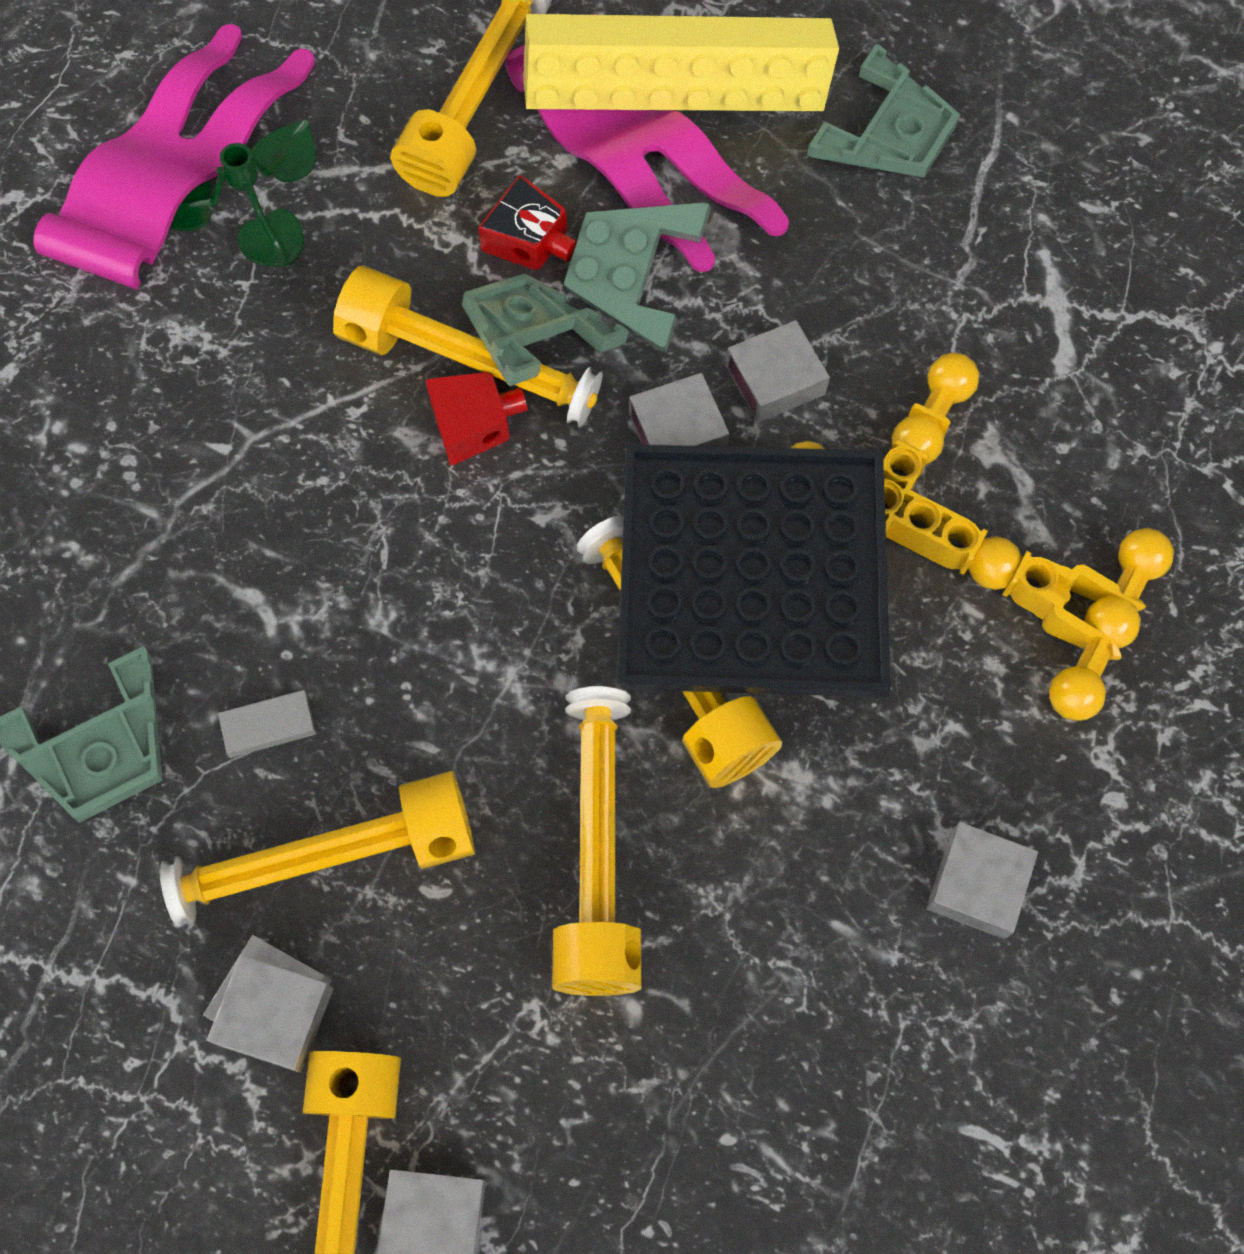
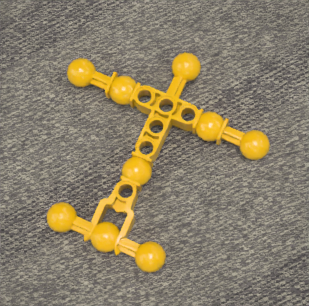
M956 352L941 355L930 366L928 371V386L931 394L924 406L915 403L908 417L903 419L894 428L892 448L883 460L885 504L889 507V509H885L886 537L943 567L960 569L959 573L962 575L968 569L972 579L983 588L991 590L1005 588L1002 595L1005 597L1011 595L1014 602L1042 619V627L1045 632L1082 649L1085 648L1076 666L1058 672L1052 679L1049 699L1053 709L1063 718L1073 721L1087 720L1097 715L1103 708L1106 688L1101 675L1108 661L1120 660L1122 656L1119 648L1131 644L1138 636L1141 621L1138 611L1146 608V605L1139 597L1147 581L1157 579L1167 573L1172 566L1174 548L1170 539L1159 530L1143 528L1129 533L1120 544L1118 560L1123 572L1116 584L1086 565H1076L1073 569H1070L1042 557H1031L1032 553L1026 551L1022 558L1019 548L1009 539L998 536L985 538L987 530L983 529L980 531L971 520L912 491L925 465L933 462L942 453L944 437L951 423L946 418V415L952 404L966 401L977 390L979 384V371L975 362L968 356ZM811 441L795 443L791 447L825 449L821 444ZM892 469L902 470L907 476H899ZM911 520L921 521L927 528H918L911 523ZM949 539L959 540L965 548L953 546ZM1026 578L1035 579L1039 582L1041 588L1033 587ZM1070 591L1095 601L1087 609L1085 621L1064 609L1063 606L1070 600Z

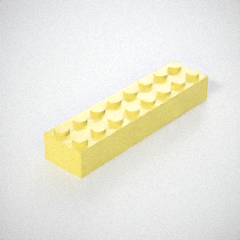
M526 14L523 72L526 109L824 111L839 52V45L831 18Z

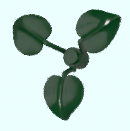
M308 120L295 122L273 131L260 139L252 151L241 143H232L224 147L220 153L222 167H217L216 169L218 177L214 192L208 180L195 187L178 207L170 228L178 231H193L207 225L211 220L209 207L218 204L226 179L231 187L240 191H247L258 219L246 222L239 230L237 239L242 254L249 261L263 266L285 267L293 264L301 255L304 246V233L301 223L293 213L286 209H276L265 216L253 186L258 178L257 171L265 178L273 174L281 182H294L303 179L312 172L316 164V150Z

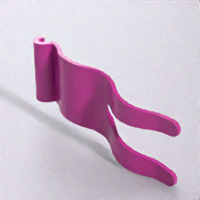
M525 45L510 51L504 60L508 75L519 92H524ZM537 109L546 127L558 143L572 155L584 159L596 167L610 181L630 209L672 205L644 158L647 153L658 151L668 158L695 188L714 202L748 215L771 236H781L788 230L789 219L777 202L767 194L751 187L736 175L700 128L676 110ZM664 234L660 236L661 239L676 247L694 270L706 272L714 267L715 255L704 236H702L701 243Z
M227 24L220 27L207 46L181 59L167 73L155 91L146 111L131 129L117 138L102 143L83 160L73 177L59 215L47 213L36 226L34 247L37 253L137 290L141 283L138 277L141 263L153 264L167 237L173 217L184 198L199 184L218 175L216 169L217 167H222L220 153L224 147L232 143L246 145L259 119L271 104L280 96L297 88L305 81L315 64L313 53L307 49H297L276 70L254 77L243 83L219 105L203 130L195 138L185 139L180 136V133L199 89L213 71L229 62L242 40V33L237 25Z

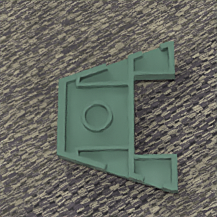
M875 44L861 66L859 77L890 91L861 137H857L830 123L824 122L809 144L807 155L818 159L925 177L957 126L961 114L927 85L921 87L909 77L910 70L902 63L895 65L886 57L887 50Z
M692 203L586 212L563 284L566 291L603 315H608L621 323L636 336L639 335L646 339L656 349L667 353L677 321L676 315L640 306L641 297L660 236L664 234L701 243L710 214V205L708 203Z
M525 273L466 291L463 297L462 306L509 386L539 375L542 363L524 348L526 345L551 338L554 335L572 329L599 353L625 344L629 334V330L618 323L613 329L598 321L600 314L590 308L578 310L566 303V295Z
M145 646L108 663L125 699L124 703L42 744L28 712L20 706L0 716V745L79 823L163 781L152 657Z

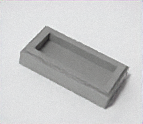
M305 690L218 713L225 749L229 758L316 735Z

